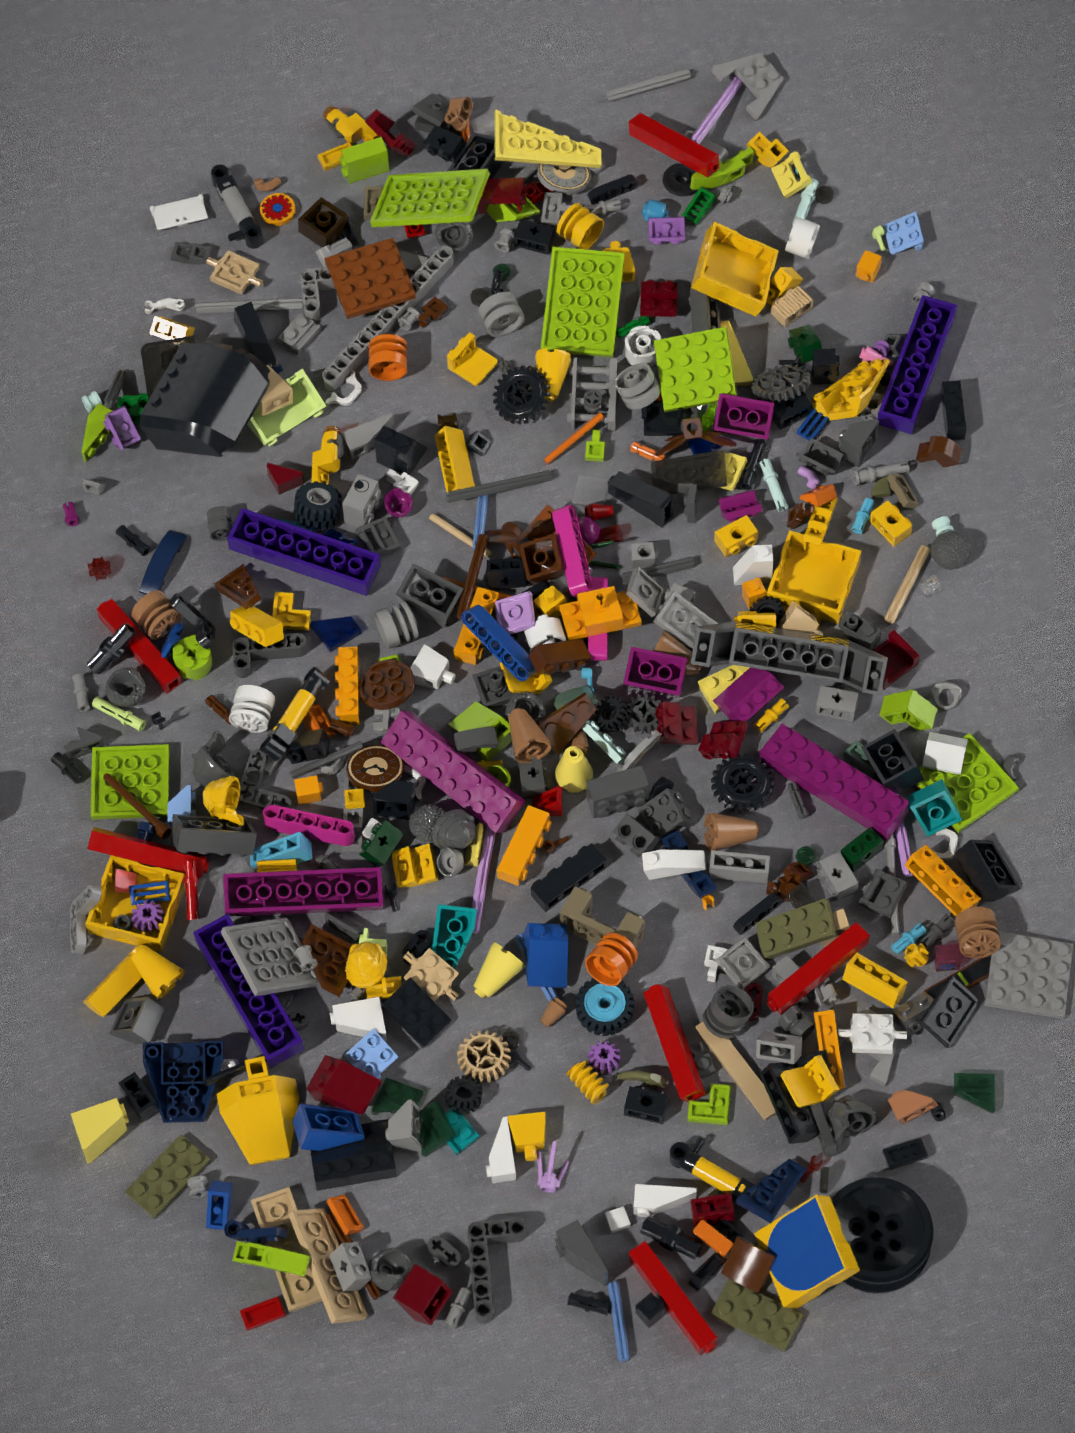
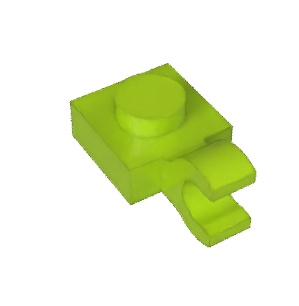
M593 430L592 441H586L585 461L604 462L605 442H600V430Z

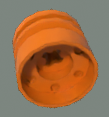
M382 334L370 340L369 374L382 381H394L404 377L407 373V342L404 338L393 334Z
M610 932L601 938L585 960V966L589 974L599 983L607 986H616L637 961L638 953L635 946L626 937Z

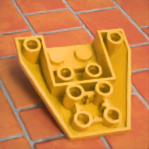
M875 359L871 362L863 361L859 363L858 367L824 391L814 395V399L811 401L812 409L815 408L818 413L821 412L830 421L857 417L868 406L890 363L889 359Z
M272 1075L236 1082L217 1093L220 1115L250 1166L290 1158L294 1135L292 1121L299 1104L296 1079Z

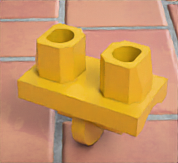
M401 976L382 977L378 984L366 988L367 999L374 997L388 999L402 985Z

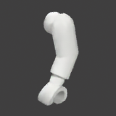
M173 298L158 300L156 303L146 301L145 306H150L152 309H145V313L152 314L154 309L160 310L164 308L182 311L185 303L182 299Z

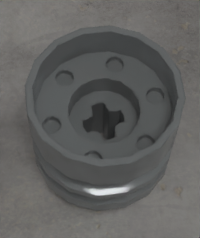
M722 986L716 991L711 1002L706 1007L703 1014V1022L713 1035L723 1039L735 1038L740 1034L745 1023L752 1015L754 1010L753 1001L750 995L737 986Z

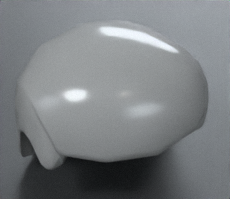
M447 847L446 850L441 849L437 858L439 872L448 877L459 874L464 865L462 853L458 849Z

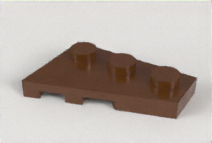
M244 564L214 583L217 591L245 609L254 606L256 602L261 600Z
M583 693L537 722L539 728L550 740V745L557 756L596 711V708L587 694Z

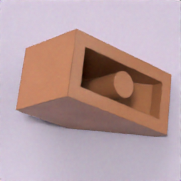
M907 1090L897 1091L888 1099L897 1120L902 1124L938 1106L937 1102L932 1098Z

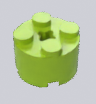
M196 635L181 639L173 647L175 669L182 678L200 680L209 674L213 662L210 648L208 650L203 648L197 642Z

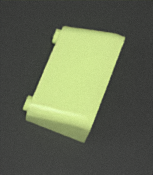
M303 369L285 380L293 389L292 404L264 416L258 413L257 407L247 426L263 445L268 444L270 447L278 442L277 438L311 416L316 418L324 413L322 409L326 407V404Z

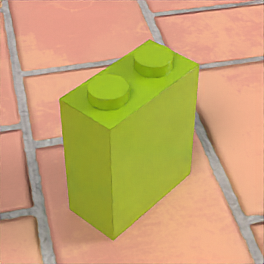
M382 137L341 150L342 157L339 160L342 168L340 169L343 178H347L349 184L389 172L388 152Z

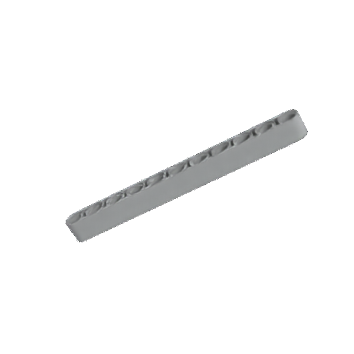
M441 246L410 278L416 299L381 309L324 370L322 376L326 390H337L345 382V378L349 377L351 372L355 371L369 356L370 340L378 335L390 334L398 325L397 319L402 318L409 307L414 308L453 266L454 258L451 247Z

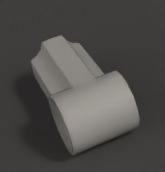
M344 238L332 245L324 246L317 250L315 254L322 267H326L324 258L353 249L350 241Z

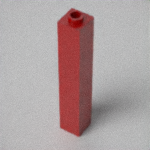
M641 112L628 121L630 136L708 178L720 169L719 155Z
M112 598L99 605L97 608L98 618L113 634L123 623L131 625L137 632V635L125 648L166 694L182 684L181 676L166 658L161 656L159 650Z
M96 827L91 830L87 847L89 850L185 874L183 861L196 860V874L198 878H201L204 873L207 874L210 862H207L208 856L194 852L181 853L174 847Z
M855 922L768 994L767 1004L773 1012L777 1011L780 1015L784 1014L790 1007L795 1005L868 945L870 935Z
M661 984L652 985L643 994L681 1100L689 1103V1100L694 1101L706 1095L670 990Z
M646 1241L629 1251L628 1259L653 1293L664 1301L665 1309L699 1355L711 1353L716 1348L717 1336Z

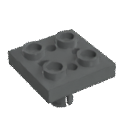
M501 666L472 675L481 703L488 709L507 704L511 697L518 694L509 691Z

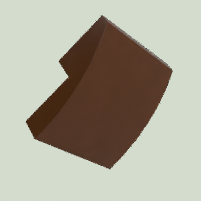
M737 1237L721 1273L738 1284L761 1293L777 1256L761 1246H755L743 1237Z

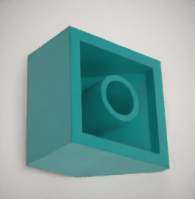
M943 779L908 795L910 808L927 837L962 820L953 797Z

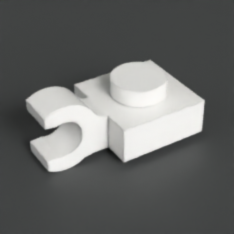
M392 469L386 473V476H388L386 480L393 484V489L401 488L404 492L411 495L419 486V481L405 472L401 476Z
M708 945L704 966L709 967L707 981L715 983L717 969H722L715 960L728 949Z

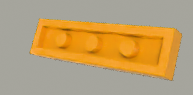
M835 1011L814 1012L819 1051L826 1050L829 1063L832 1064L830 1068L833 1078L840 1090H846Z

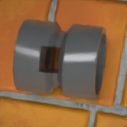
M225 506L213 507L207 512L210 538L215 541H225L233 527L231 524V511Z
M796 1005L790 1007L778 1021V1025L786 1032L790 1031V1035L801 1036L802 1042L816 1027V1024L809 1017H803L804 1013Z

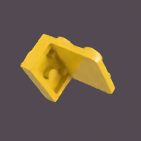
M470 332L465 337H462L458 345L447 354L448 369L474 386H478L498 364L496 358L476 346L475 335Z
M499 662L509 691L512 693H526L528 691L533 694H541L552 683L551 675H538L537 673L525 681H519Z
M821 1055L815 1056L803 1067L786 1070L781 1073V1078L799 1108L819 1102H826L840 1090Z

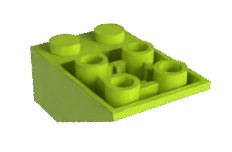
M477 701L472 703L448 724V727L455 733L475 728L495 727L498 741L496 748H477L475 751L485 761H490L512 742L509 723L502 716Z

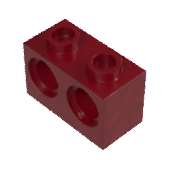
M731 1193L690 1199L694 1228L701 1220H704L709 1225L718 1224L720 1221L734 1222V1207Z

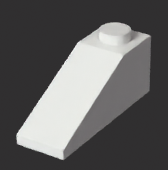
M656 850L642 853L643 870L649 880L706 870L704 850Z
M503 1117L489 1155V1165H486L487 1177H491L492 1184L516 1180L507 1117Z
M635 1184L634 1214H637L639 1217L654 1216L690 1202V1199H696V1188Z

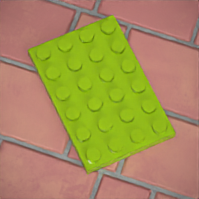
M488 169L388 175L370 224L372 227L471 222L490 175Z
M552 247L540 349L548 348V352H554V349H559L570 354L613 358L625 253Z

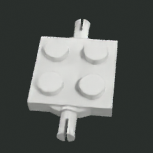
M853 1013L851 1028L838 1029V1037H850L852 1053L892 1054L894 1040H907V1031H895L893 1015Z

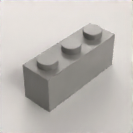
M711 850L709 877L767 884L770 856Z

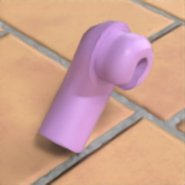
M801 465L798 474L809 480L806 484L807 487L811 489L816 488V485L819 484L817 474Z

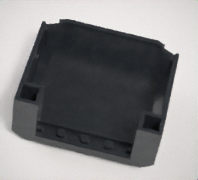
M193 340L182 342L140 414V428L156 449L222 457L221 453L229 446L232 448L237 444L270 384L268 379L270 369L256 356L239 347Z

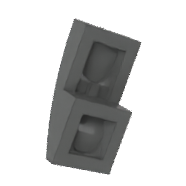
M175 242L171 260L187 264H206L211 247L193 243V246Z
M495 727L475 728L454 733L457 752H475L477 748H496L498 745Z

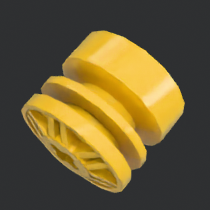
M575 203L562 215L556 232L559 236L564 237L566 241H571L572 245L576 248L587 250L597 241L602 233L604 221L596 214L590 213L580 203Z

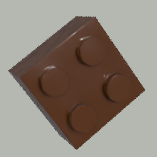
M551 534L519 545L527 581L536 585L541 581H548L566 575L557 535Z

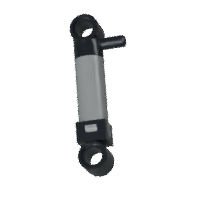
M221 164L215 165L211 169L213 186L217 189L221 200H224L240 229L228 235L229 241L244 236L246 245L249 248H259L263 244L261 227L257 225L240 195L232 175L229 176L228 168Z

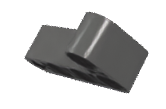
M300 633L283 634V640L267 647L249 637L237 638L232 645L235 674L240 678L250 676L252 661L303 657L308 651L306 637Z

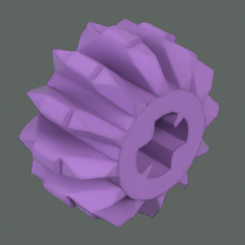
M144 900V905L137 903V909H132L133 916L131 920L132 923H135L134 926L137 930L141 929V932L149 930L152 934L154 928L159 930V923L163 924L165 913L161 910L160 904L155 905L153 900L147 904V901Z
M606 1039L604 1044H601L598 1040L597 1046L591 1045V1052L587 1053V1057L589 1058L588 1064L593 1066L594 1072L600 1069L602 1075L604 1070L611 1074L612 1068H618L621 1057L619 1056L620 1049H615V1043L608 1045Z

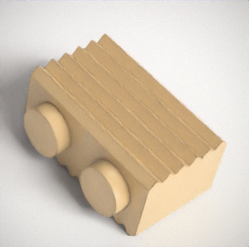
M800 286L794 289L791 288L783 297L777 298L772 302L771 314L781 325L786 327L813 308V299Z

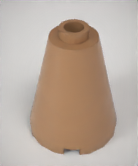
M663 631L654 651L688 658L686 675L693 676L694 673L698 674L702 666L691 664L692 651L669 632Z
M516 708L512 710L508 720L514 756L517 762L531 763L530 759L536 757L539 760L546 756L551 750L550 740L525 709Z
M707 813L705 816L704 827H707V833H704L707 850L710 852L711 850L718 851L750 842L759 836V825L754 820L717 813Z

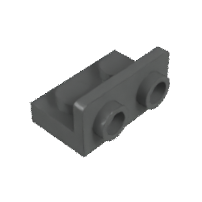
M679 483V505L685 506L684 515H687L688 522L695 523L698 509L697 485Z

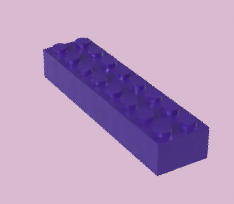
M922 295L878 411V425L913 434L956 317V304Z
M244 508L241 509L227 537L229 550L365 596L368 595L381 567L380 554Z
M226 914L194 931L195 942L261 1055L265 1057L268 1067L272 1068L305 1050L303 1040L275 993L254 996L221 934V930L224 927L234 926L231 918Z

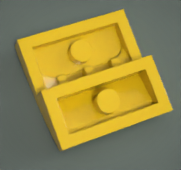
M430 843L413 849L407 846L391 853L398 888L419 886L438 881L433 846Z

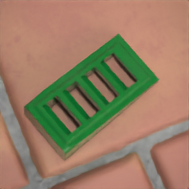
M700 187L682 214L684 219L698 225L717 200L716 195ZM703 197V198L707 199L708 201L705 202V201L701 200V198ZM699 202L703 204L704 207L697 205V203ZM695 207L700 210V213L693 210V208ZM691 212L692 214L696 215L697 217H696V219H695V218L689 216L688 214Z

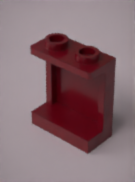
M376 109L365 121L398 154L406 158L414 152L417 146L414 141L403 134L395 138L389 131L396 122L386 114Z
M524 178L488 179L478 204L479 214H486L488 204L516 203L518 212H522L523 205H526V195H528V186L524 184Z
M895 630L888 634V640L873 650L888 658L882 686L883 690L919 664L920 655Z

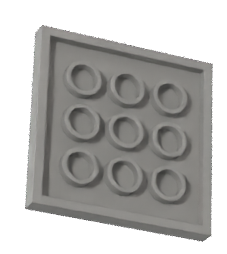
M287 917L228 926L221 930V934L254 996L308 988L320 984L314 969L304 972L300 968L301 963L294 952L302 944Z
M998 931L1001 945L991 955L984 1006L1064 1019L1073 944Z

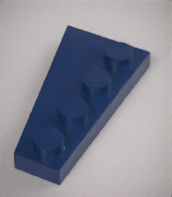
M788 1159L773 1170L772 1174L768 1177L765 1176L761 1179L760 1183L748 1189L747 1193L740 1195L735 1203L771 1224L805 1174L806 1168Z

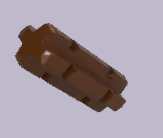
M209 695L205 700L206 704L213 708L212 710L222 719H225L228 724L232 725L229 722V715L231 713L223 703L217 701L214 695Z

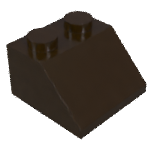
M321 197L298 219V232L323 248L324 246L332 245L338 240L349 215Z

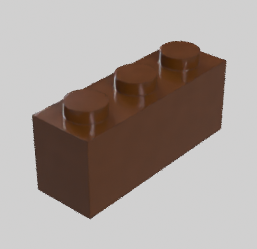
M582 639L537 645L529 655L538 675H550L555 672L565 673L569 670L580 671L587 666V663L592 658Z

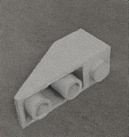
M393 413L382 415L375 420L364 422L358 427L349 428L341 433L343 445L351 460L370 452L375 446L374 439L383 425L389 428L394 425Z

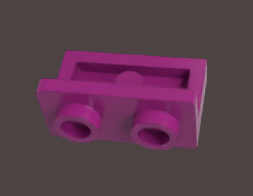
M754 490L718 499L721 515L726 521L729 520V522H734L740 519L739 517L745 515L754 517L758 515V512H762L761 504L756 500Z

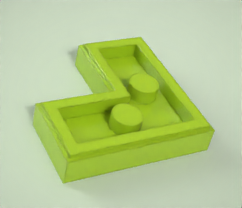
M711 1084L709 1102L689 1100L687 1122L728 1125L731 1085Z

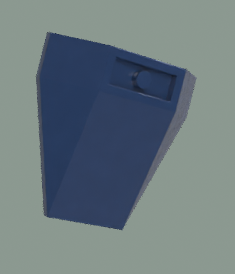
M203 1041L199 1043L143 1042V1064L163 1123L204 1122L216 1083L205 1086L203 1079L221 1071L224 1061L223 1041Z

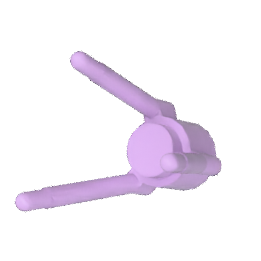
M556 1141L552 1143L548 1172L544 1173V1176L541 1152H537V1185L544 1192L553 1193L556 1189L560 1188L561 1180L569 1164V1161L566 1160L558 1178L552 1173Z

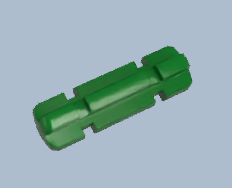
M640 316L638 319L625 324L624 327L616 329V334L619 338H623L629 334L631 329L638 326H646L650 323L648 316Z

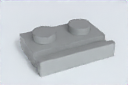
M300 313L280 334L278 342L300 354L321 331V326Z

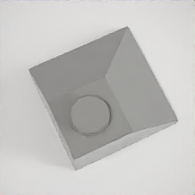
M412 1099L407 1100L388 1121L386 1138L394 1147L424 1152V1113Z

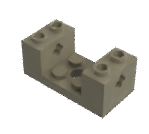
M574 887L560 911V924L567 926V932L594 945H597L605 934L610 932L618 933L631 941L636 950L638 949L645 937V920L640 915L627 912L615 931L612 926L608 924L603 925L590 916L593 911L592 894L584 888Z

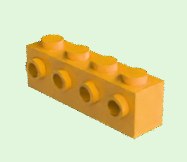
M477 587L470 608L480 605L494 618L496 613L495 601L499 600V593ZM464 624L454 648V660L476 665L478 659L483 657L484 644Z
M338 647V655H335V666H339V671L335 672V682L339 683V688H335V698L339 700V705L335 706L336 717H339L341 722L360 725L358 648Z
M530 805L527 806L497 868L498 879L518 887L521 881H525L528 874L527 868L529 864L532 865L536 858L535 852L543 844V835L550 830L552 824L550 813Z
M927 845L914 852L905 864V867L955 917L968 908L976 907L981 900Z

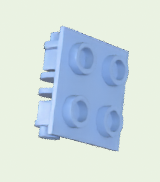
M917 212L883 225L891 255L910 247L915 248V250L922 249L924 239Z
M374 1028L344 1054L354 1067L378 1079H381L380 1074L399 1058Z

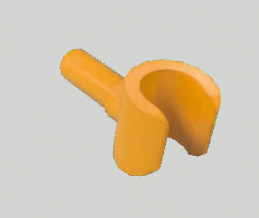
M712 895L702 898L704 910H707V905L715 907Z

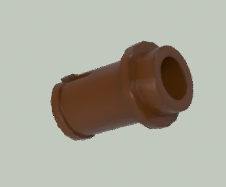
M332 718L329 730L344 734V737H351L354 729L351 723L347 724L335 718Z

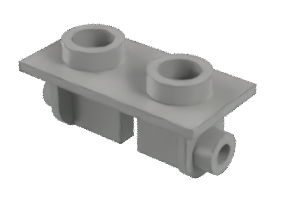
M827 977L813 990L820 1006L834 1007L833 1003L837 1001L838 995L832 983L825 985L830 981V978Z

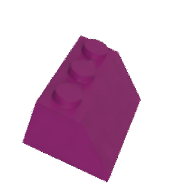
M720 393L713 430L769 440L775 403Z
M631 647L623 684L627 687L681 698L688 658Z
M749 668L717 696L713 702L730 721L747 722L784 687L770 672L763 669Z

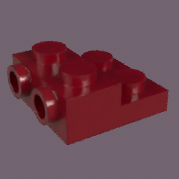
M652 279L646 282L641 281L640 316L676 317L678 282L671 280L655 282Z
M661 702L655 710V716L658 718L657 730L661 733L660 743L696 745L698 743L696 707L680 706V703Z
M745 721L714 722L710 734L703 735L698 751L708 760L713 758H737L748 724Z

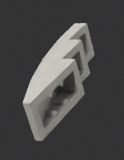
M345 777L344 790L362 789L355 787L348 777ZM344 796L343 820L350 821L353 824L355 842L350 846H342L343 852H361L364 808L346 809Z

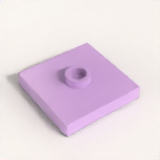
M530 591L495 601L497 622L509 635L535 627L533 597Z

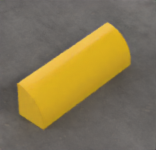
M444 426L434 436L446 492L473 487L475 485L463 430Z
M132 951L83 1000V1003L97 1015L104 1017L142 978L131 960L133 956L131 954Z

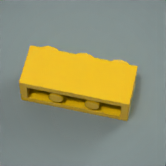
M241 606L230 611V624L232 628L264 647L284 639L282 622L252 606L245 609Z
M856 953L847 963L842 979L891 1008H894L903 998L908 981L859 953Z

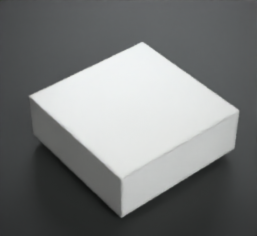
M624 1206L605 1212V1218L611 1233L631 1227Z

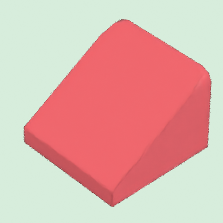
M116 869V892L130 893L129 886L136 885L137 874Z

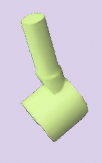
M879 225L873 229L872 236L874 239H877L881 251H885L886 249L881 238L885 232L882 226Z

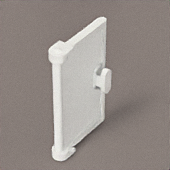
M202 194L167 204L150 206L157 231L175 226L181 227L188 225V223L208 219Z

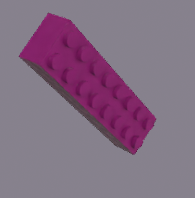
M400 711L381 740L383 745L495 833H505L526 802L464 752H457L455 745L411 711Z
M783 723L759 751L760 758L762 759L761 763H767V766L793 783L797 782L801 788L865 828L871 827L886 841L910 812L909 801Z
M381 867L223 874L222 877L224 915L228 914L229 917L382 910Z

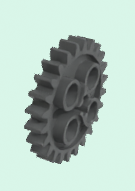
M792 364L788 367L782 365L780 368L775 366V369L769 368L768 372L762 371V375H757V378L753 379V383H751L752 392L755 398L759 400L764 399L766 402L768 400L771 403L775 400L780 402L782 399L787 401L789 397L794 399V395H801V392H806V388H809V384H811V376L808 369H804V366L799 367V365L792 367Z

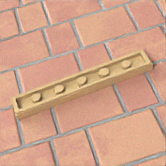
M704 1022L695 1026L697 1033L764 1121L774 1116L776 1112L764 1084L731 1041L713 1035L706 1028Z

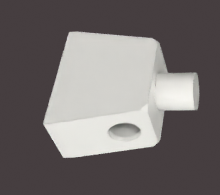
M424 644L411 666L415 677V684L438 689L442 681L452 685L456 678V674L449 671V660Z

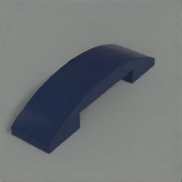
M171 530L165 534L147 567L139 590L140 593L146 595L151 591H161L168 569L176 553L180 552L187 538L186 535Z
M678 830L661 839L666 850H689L688 844ZM703 870L681 874L691 890L700 899L717 890L712 879Z

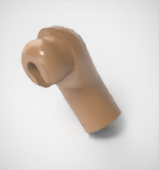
M277 176L269 182H263L262 178L254 180L255 188L258 191L270 192L282 184Z

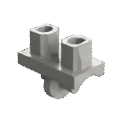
M400 708L388 710L374 709L376 717H383V721H374L373 729L376 734L387 733L400 713Z

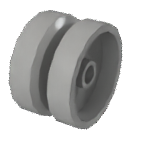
M500 292L488 297L481 303L478 309L487 332L493 337H503L513 333L525 320L515 296L510 292Z
M648 364L632 365L623 370L614 381L616 390L629 409L634 410L646 407L654 402L661 393L660 383L654 377V373Z

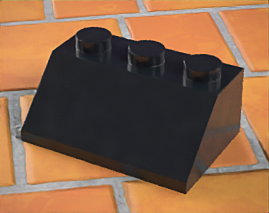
M474 132L448 171L488 169L490 174L488 179H492L504 162L495 160V137Z
M896 729L861 747L884 787L909 789L925 780Z
M970 839L955 852L959 865L964 869L968 881L973 885L976 894L982 901L994 902L1020 889L993 841Z

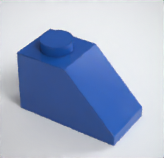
M212 1181L208 1190L206 1228L224 1230L225 1224L229 1219L233 1183Z

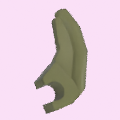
M623 1071L617 1075L619 1080L641 1081L646 1086L654 1089L657 1088V1085L665 1088L667 1082L660 1075L641 1071Z

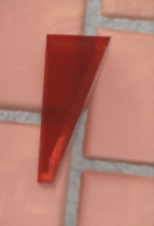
M618 525L600 529L599 538L593 544L611 540L614 542L624 541L622 530Z

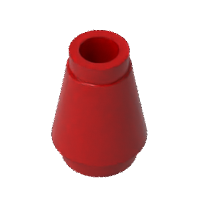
M590 503L585 506V517H589L593 521L613 516L612 505Z

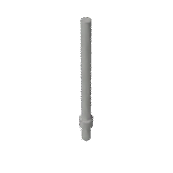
M892 834L887 841L884 840V848L887 850L888 874L896 877L894 851L896 849V839H894V834ZM898 904L891 915V931L894 936L900 934Z

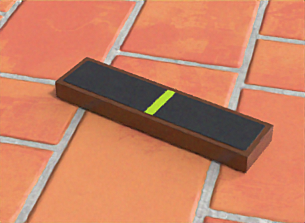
M991 955L976 960L950 976H954L965 988H972L988 978ZM948 977L927 988L924 992L935 999Z

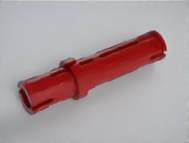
M196 860L183 861L187 920L200 919L197 892L199 878H197Z

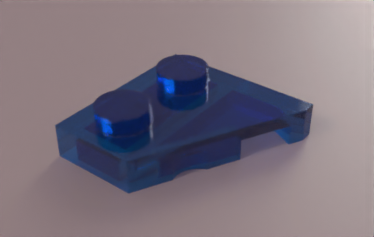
M351 616L310 622L311 628L329 652L334 651L362 634V630Z

